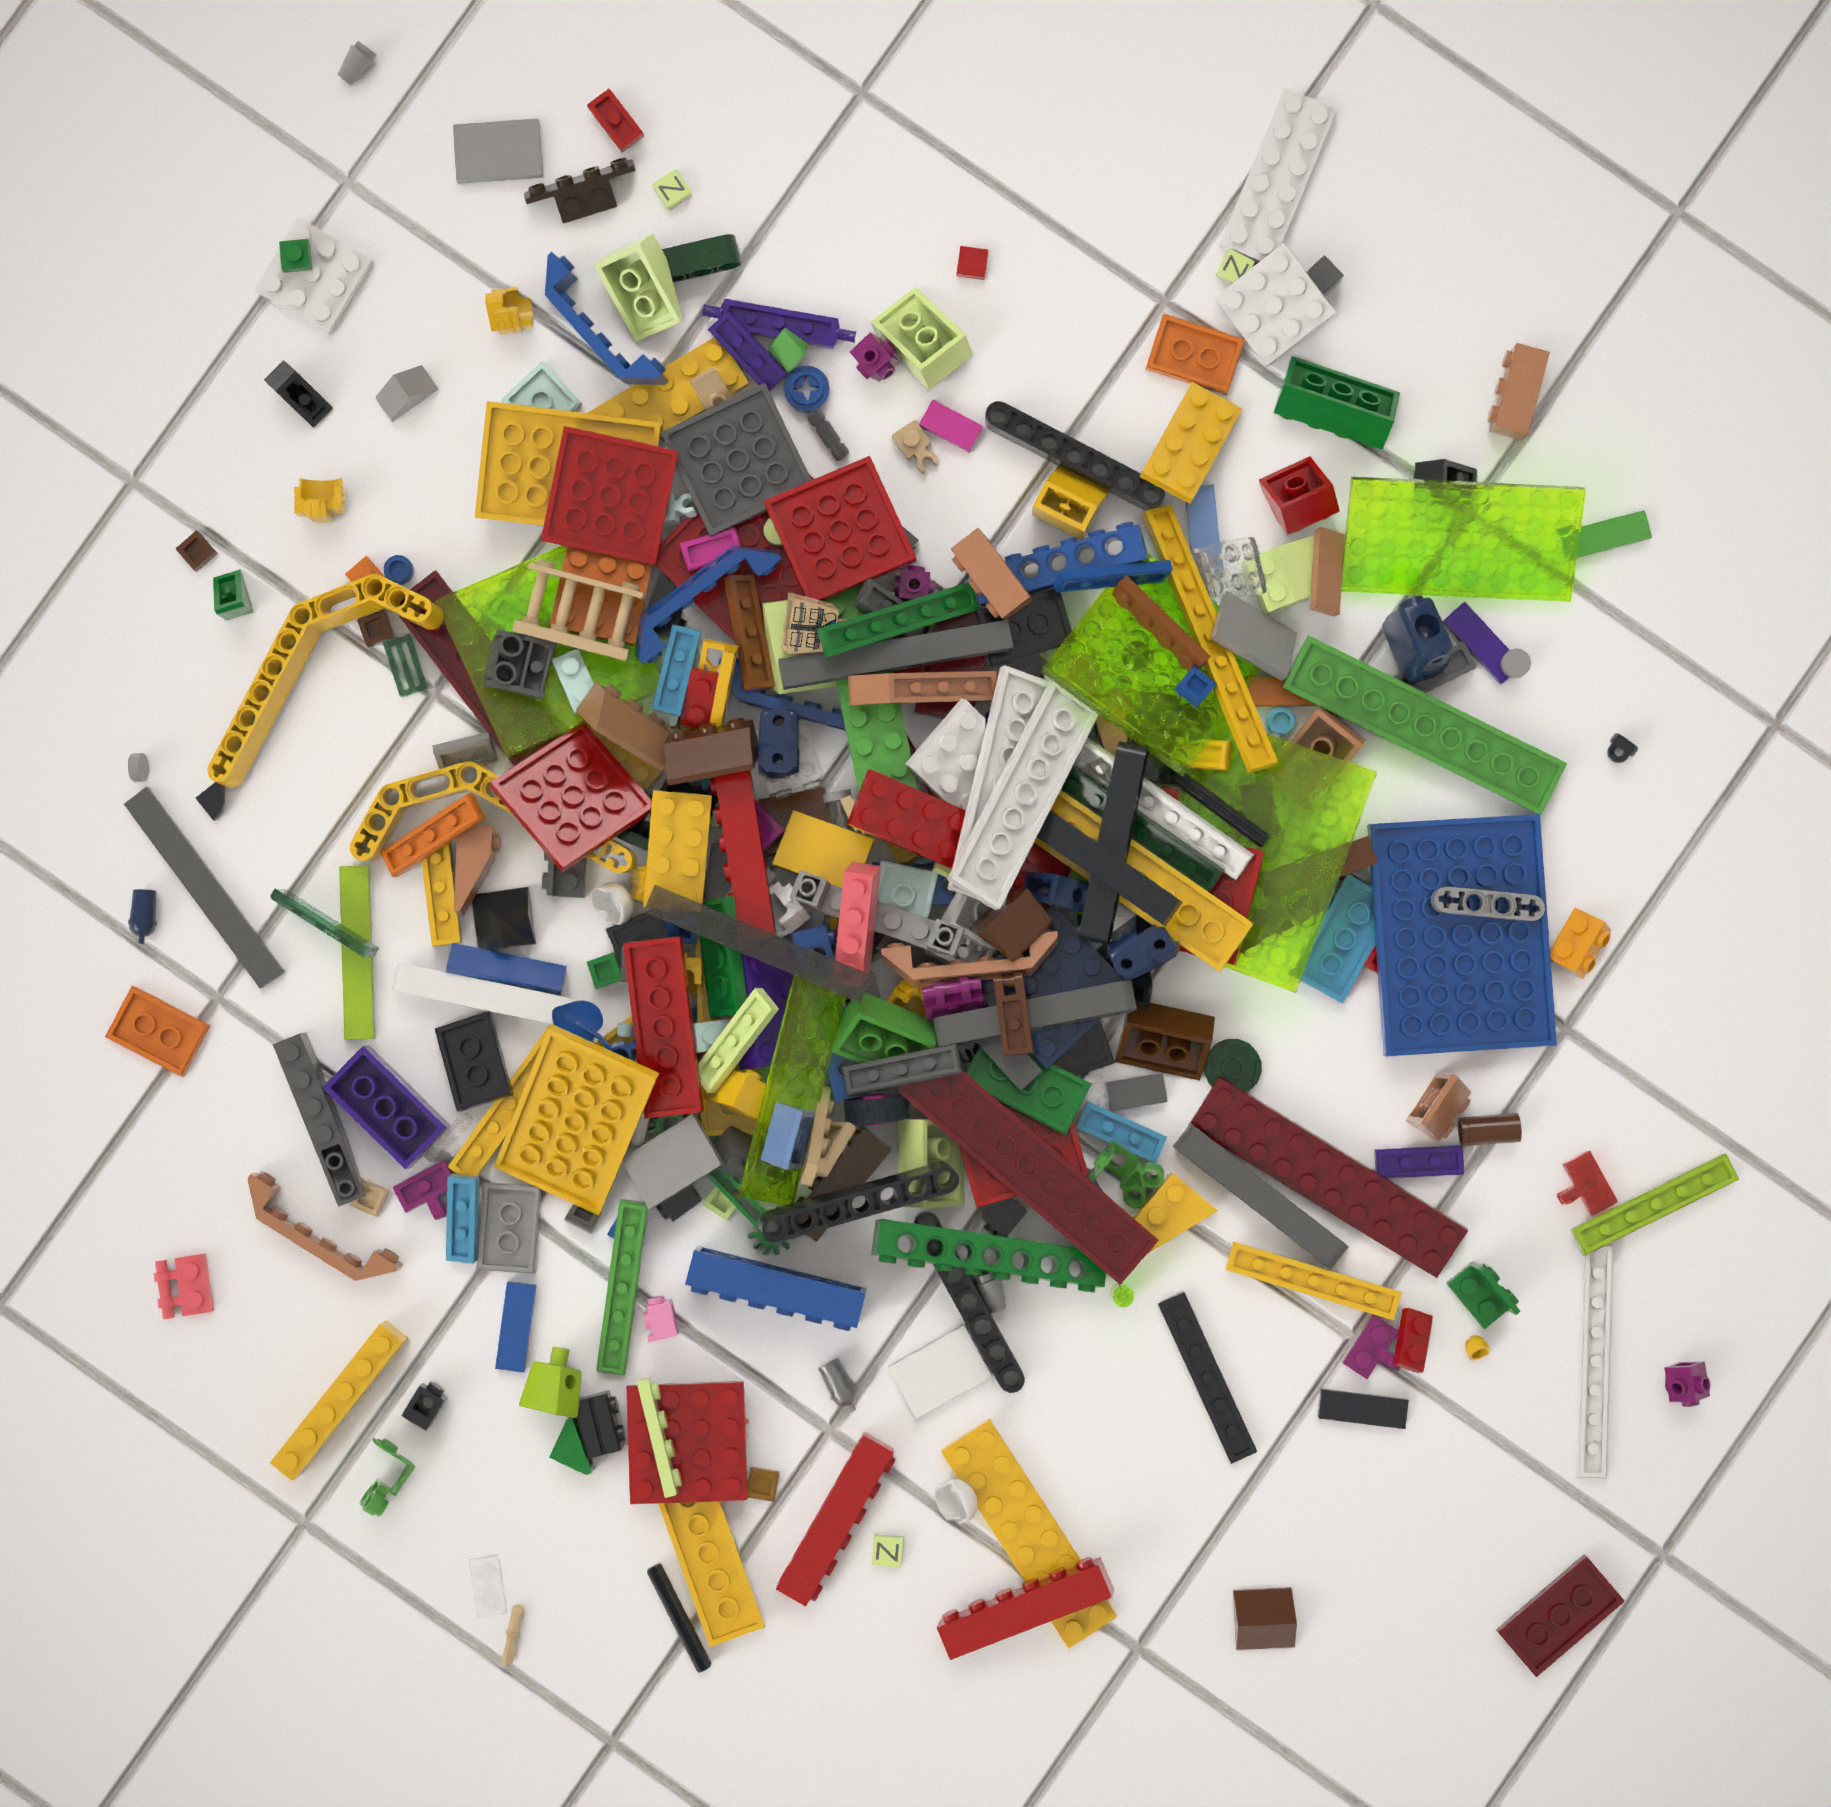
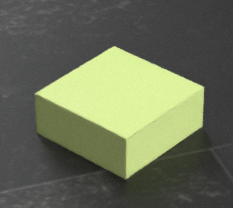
M716 1185L703 1203V1206L726 1221L736 1208ZM733 1191V1196L740 1202L743 1196Z

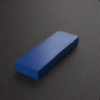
M507 1281L495 1369L525 1372L536 1284Z

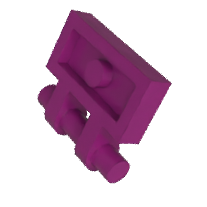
M967 976L959 978V981L942 984L941 981L934 982L933 986L922 988L927 1021H932L940 1016L984 1008L980 977L968 979Z

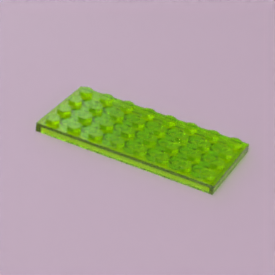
M1351 476L1342 557L1341 592L1571 602L1586 489L1580 486Z

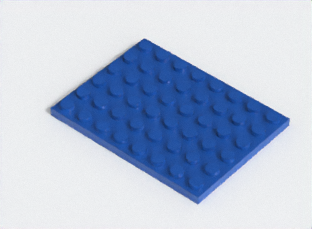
M1540 814L1368 824V837L1378 864L1370 866L1383 1056L1557 1045ZM1441 887L1529 894L1538 896L1543 900L1545 912L1540 919L1529 922L1444 914L1433 909L1430 898L1432 893ZM1445 892L1444 896H1439V902H1443L1444 908L1446 904H1459L1460 898H1448L1447 892ZM1472 894L1467 898L1466 904L1470 910L1476 911L1479 909L1481 902L1478 896ZM1503 897L1498 898L1495 901L1496 911L1501 914L1508 911V901ZM1530 901L1527 905H1517L1516 910H1527L1530 916L1532 912H1536V907L1532 906Z

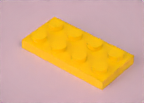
M1192 382L1140 477L1191 504L1240 415L1242 408Z
M653 790L643 907L702 912L712 795Z

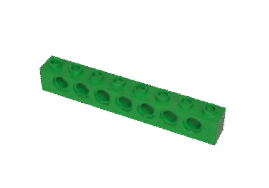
M887 1219L875 1220L871 1255L879 1256L878 1262L896 1264V1260L901 1259L908 1261L907 1266L925 1268V1263L935 1264L936 1270L953 1272L954 1267L965 1269L964 1274L972 1276H982V1271L993 1273L994 1279L1010 1280L1011 1276L1022 1277V1283L1038 1285L1039 1280L1050 1281V1287L1067 1289V1284L1078 1285V1291L1095 1293V1288L1105 1287L1106 1272L1077 1247ZM901 1236L907 1237L911 1243L910 1249L906 1253L902 1252L898 1247V1240ZM930 1240H934L939 1246V1252L935 1257L927 1252V1244ZM959 1244L964 1245L967 1249V1257L963 1261L959 1260L955 1254L956 1247ZM988 1248L992 1249L996 1255L995 1262L992 1265L986 1263L984 1259V1253ZM1015 1253H1020L1024 1258V1264L1020 1269L1016 1268L1012 1262ZM1044 1257H1048L1052 1262V1269L1048 1273L1044 1272L1041 1268V1261ZM1072 1261L1077 1262L1080 1266V1273L1077 1277L1072 1276L1069 1271Z

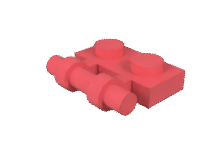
M206 1253L174 1258L176 1270L168 1271L167 1260L155 1261L156 1273L153 1275L154 1282H158L160 1299H157L158 1308L162 1309L163 1319L175 1317L173 1306L181 1305L182 1316L214 1311ZM177 1279L180 1296L172 1297L169 1280Z

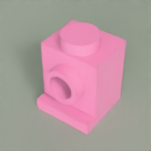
M664 1296L647 1299V1312H643L646 1328L652 1329V1333L647 1336L648 1342L677 1336L679 1328L672 1299L665 1300Z

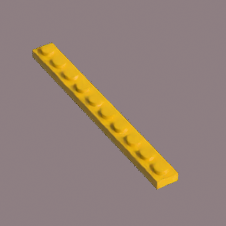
M1170 504L1146 510L1142 517L1160 561L1171 560L1173 570L1167 578L1191 636L1211 656L1204 667L1208 677L1216 683L1213 689L1248 773L1273 767L1278 763V760L1232 651L1211 640L1217 614L1173 508Z

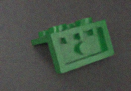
M1472 1261L1446 1282L1447 1286L1483 1329H1486L1507 1311L1514 1315L1521 1312L1516 1306L1519 1303L1516 1296L1509 1289H1505L1497 1283L1500 1277L1490 1266L1487 1267L1484 1263L1478 1264Z

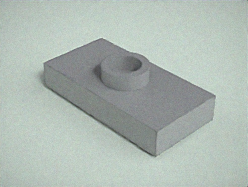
M489 732L432 745L433 754L439 769L470 761L482 764L497 760Z

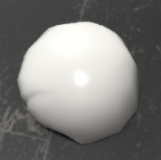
M614 881L593 888L591 896L593 907L596 911H604L607 914L606 922L622 925L630 920L634 911V902L626 886Z
M953 1478L939 1484L935 1488L934 1497L937 1507L946 1520L959 1519L958 1524H961L975 1516L977 1512V1496L970 1484L961 1479Z

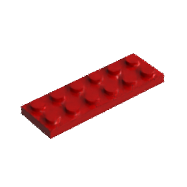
M683 936L623 943L637 1063L659 1073L643 1111L644 1119L704 1112Z

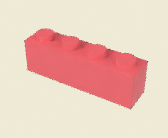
M853 861L844 871L833 983L862 988L870 977L881 866Z

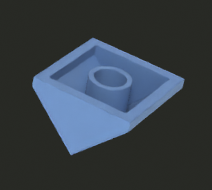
M775 1103L761 1160L786 1170L801 1169L816 1111Z

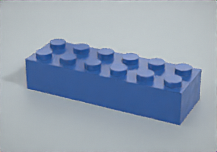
M697 1246L693 1251L685 1285L691 1286L690 1291L702 1295H708L710 1291L720 1293L719 1298L722 1300L736 1302L739 1298L747 1300L750 1307L764 1310L767 1305L777 1308L776 1313L793 1317L794 1313L803 1314L806 1321L822 1324L823 1320L834 1322V1328L850 1331L851 1327L857 1328L867 1289Z

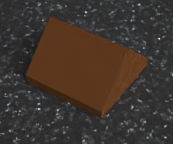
M1010 888L1005 905L1001 906L998 910L990 907L970 927V930L1010 961L1014 962L1053 924V920L1027 888Z
M1291 1587L1233 1590L1236 1650L1295 1647L1297 1620Z

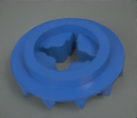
M797 367L785 379L784 395L787 402L796 410L810 412L817 408L820 409L828 399L830 389L828 379L816 367ZM805 378H807L810 387L819 388L815 389V391H810L809 400H806L803 392L798 391L799 388L804 386Z

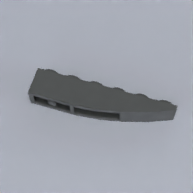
M307 1032L299 1033L272 1044L338 1207L366 1196L360 1173L334 1100L322 1088L326 1084V1080Z

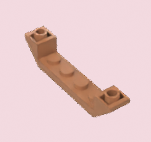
M999 671L848 676L849 705L959 702L961 698L967 701L992 702Z
M1046 929L1028 947L1029 957H1024L1021 954L1014 962L1008 958L995 960L994 957H982L977 959V962L965 963V960H952L948 962V965L936 966L935 963H922L918 966L919 968H913L911 946H905L903 943H892L887 945V948H881L883 963L914 987L933 986L934 982L940 981L942 984L959 981V978L967 976L968 979L980 977L981 981L993 980V975L1003 974V977L1014 975V972L1023 971L1025 977L1032 976L1058 945V932H1051L1050 929Z
M261 1171L260 1174L257 1172L251 1173L248 1176L247 1180L256 1219L352 1280L357 1281L398 1271L402 1268L403 1263L398 1261L399 1256L387 1248H384L383 1251L380 1249L373 1251L363 1267L361 1265L362 1260L351 1253L344 1255L336 1250L338 1245L325 1237L320 1240L312 1235L313 1230L309 1226L301 1222L295 1224L288 1220L287 1217L289 1215L282 1209L275 1206L272 1209L269 1208L281 1189L280 1186L275 1184L276 1179L264 1171Z

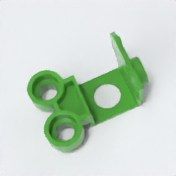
M1112 1140L1095 1159L1094 1168L1090 1171L1088 1179L1093 1183L1104 1168H1107L1121 1178L1119 1187L1124 1190L1123 1200L1125 1204L1131 1208H1140L1146 1202L1148 1194L1146 1187L1157 1188L1162 1184L1164 1169L1156 1162H1150L1144 1166L1141 1165L1140 1158ZM1114 1153H1120L1126 1157L1127 1163L1122 1167H1116L1110 1161ZM1153 1170L1156 1171L1158 1174L1151 1175L1148 1171ZM1136 1190L1139 1191L1141 1194L1135 1195L1131 1191Z
M373 1437L372 1440L378 1447L407 1464L392 1488L376 1479L374 1484L366 1490L361 1498L359 1505L362 1506V1510L371 1516L377 1515L379 1517L389 1503L385 1499L386 1494L389 1492L396 1496L416 1466L412 1461L396 1452L398 1447L385 1438L380 1440Z

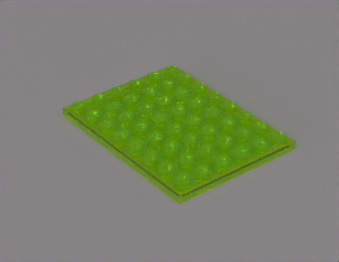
M1212 716L1204 739L1224 740L1233 743L1229 771L1192 769L1190 776L1270 835L1268 842L1261 848L1185 791L1183 793L1180 803L1241 846L1266 852L1248 919L1254 923V926L1242 942L1237 966L1227 963L1225 967L1297 993L1378 773L1268 734L1267 736L1278 763L1273 767L1248 773L1227 720Z

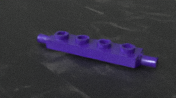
M725 299L721 307L703 305V317L719 319L729 309L755 336L775 339L784 328H787L808 343V345L834 349L838 340L855 343L857 331L840 329L838 318Z

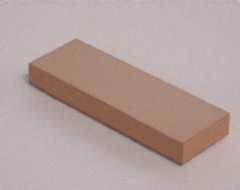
M1324 527L1315 529L1310 610L1335 617L1340 614L1344 534Z

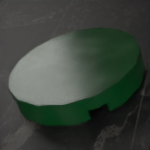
M1225 1039L1217 1042L1209 1050L1204 1066V1075L1211 1087L1220 1075L1246 1092L1250 1091L1258 1083L1262 1073V1062L1257 1051L1249 1043L1240 1039Z

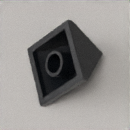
M529 887L476 894L472 901L478 948L498 950L537 944Z

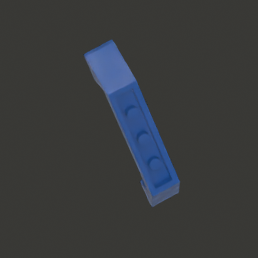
M551 251L547 255L545 296L622 382L638 385H666L669 382L663 375L666 369L655 357L650 360L642 354L631 365L620 352L615 355L609 349L613 344L602 332L597 335L591 327L594 323L583 311L580 314L576 312L573 308L576 302L565 292L578 280L571 272L575 267L564 255L559 258Z
M732 545L641 614L635 649L636 658L642 664L646 662L652 663L662 655L661 650L666 646L653 628L656 625L657 627H662L672 619L671 614L679 608L683 610L689 607L695 601L694 597L701 591L708 592L718 584L717 579L725 573L729 575L739 569L742 560L746 562L754 574L766 576L778 567L776 563L782 559L780 555L771 550Z
M736 658L731 688L740 703L762 709L777 707L795 709L799 719L846 731L841 709L833 708L832 712L821 710L822 705L805 700L804 705L793 702L794 697L786 694L777 693L776 697L766 695V690L745 691L739 658Z

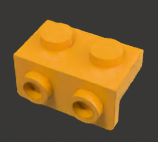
M1574 907L1550 949L1551 962L1574 972L1577 977L1584 979L1585 975L1594 969L1596 956L1600 949L1605 948L1611 938L1610 927L1605 921Z

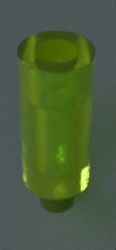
M1124 1282L1121 1285L1118 1283L1112 1285L1110 1296L1115 1304L1119 1307L1130 1306L1134 1301L1132 1289Z

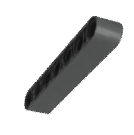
M1132 980L1118 981L1027 999L1031 1031L1137 1010ZM997 1005L933 1019L938 1047L951 1044L959 1046L1001 1037Z
M1191 1123L1173 1145L1177 1151L1329 1269H1333L1349 1248L1342 1240Z

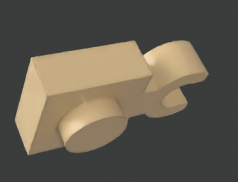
M913 420L892 435V439L908 461L914 456L916 457L917 468L922 474L926 473V469L922 464L925 459L932 460L935 466L939 464L938 457L933 452L926 450L931 445V441L916 420Z

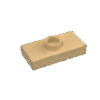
M714 366L689 381L705 410L732 399Z

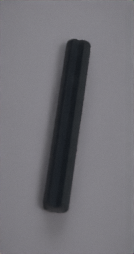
M1179 769L1173 775L1171 781L1254 844L1262 848L1270 838L1268 833L1186 772Z
M658 1563L649 1567L647 1574L696 1671L700 1673L709 1669L711 1661L662 1564Z

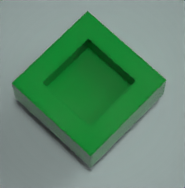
M308 239L279 241L281 270L284 273L313 270L310 241Z
M615 952L586 962L595 989L621 981V969Z

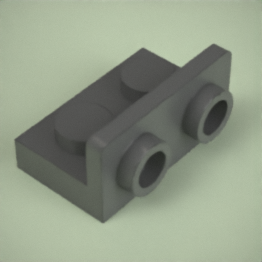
M544 852V861H548V872H543L542 889L547 890L546 895L585 898L587 857L562 873Z

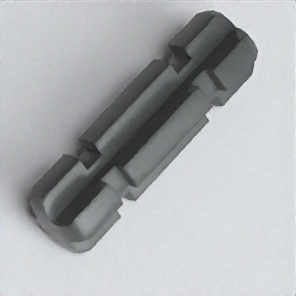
M819 408L811 411L807 415L808 421L813 427H816L815 431L827 448H831V454L834 458L840 461L847 457L849 454L848 448L844 443L840 442L841 438L829 421H825V415Z

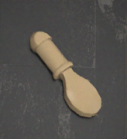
M520 1604L512 1607L508 1628L505 1631L507 1637L501 1665L505 1667L513 1663L516 1656L517 1646L515 1637L520 1635L519 1629L525 1612Z

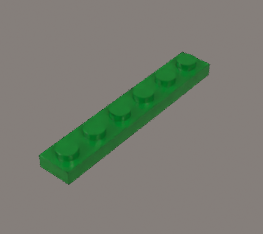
M967 582L819 628L817 633L825 658L976 611L980 607L974 589Z

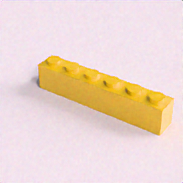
M387 1320L380 1323L278 1451L270 1464L291 1481L298 1478L409 1338Z

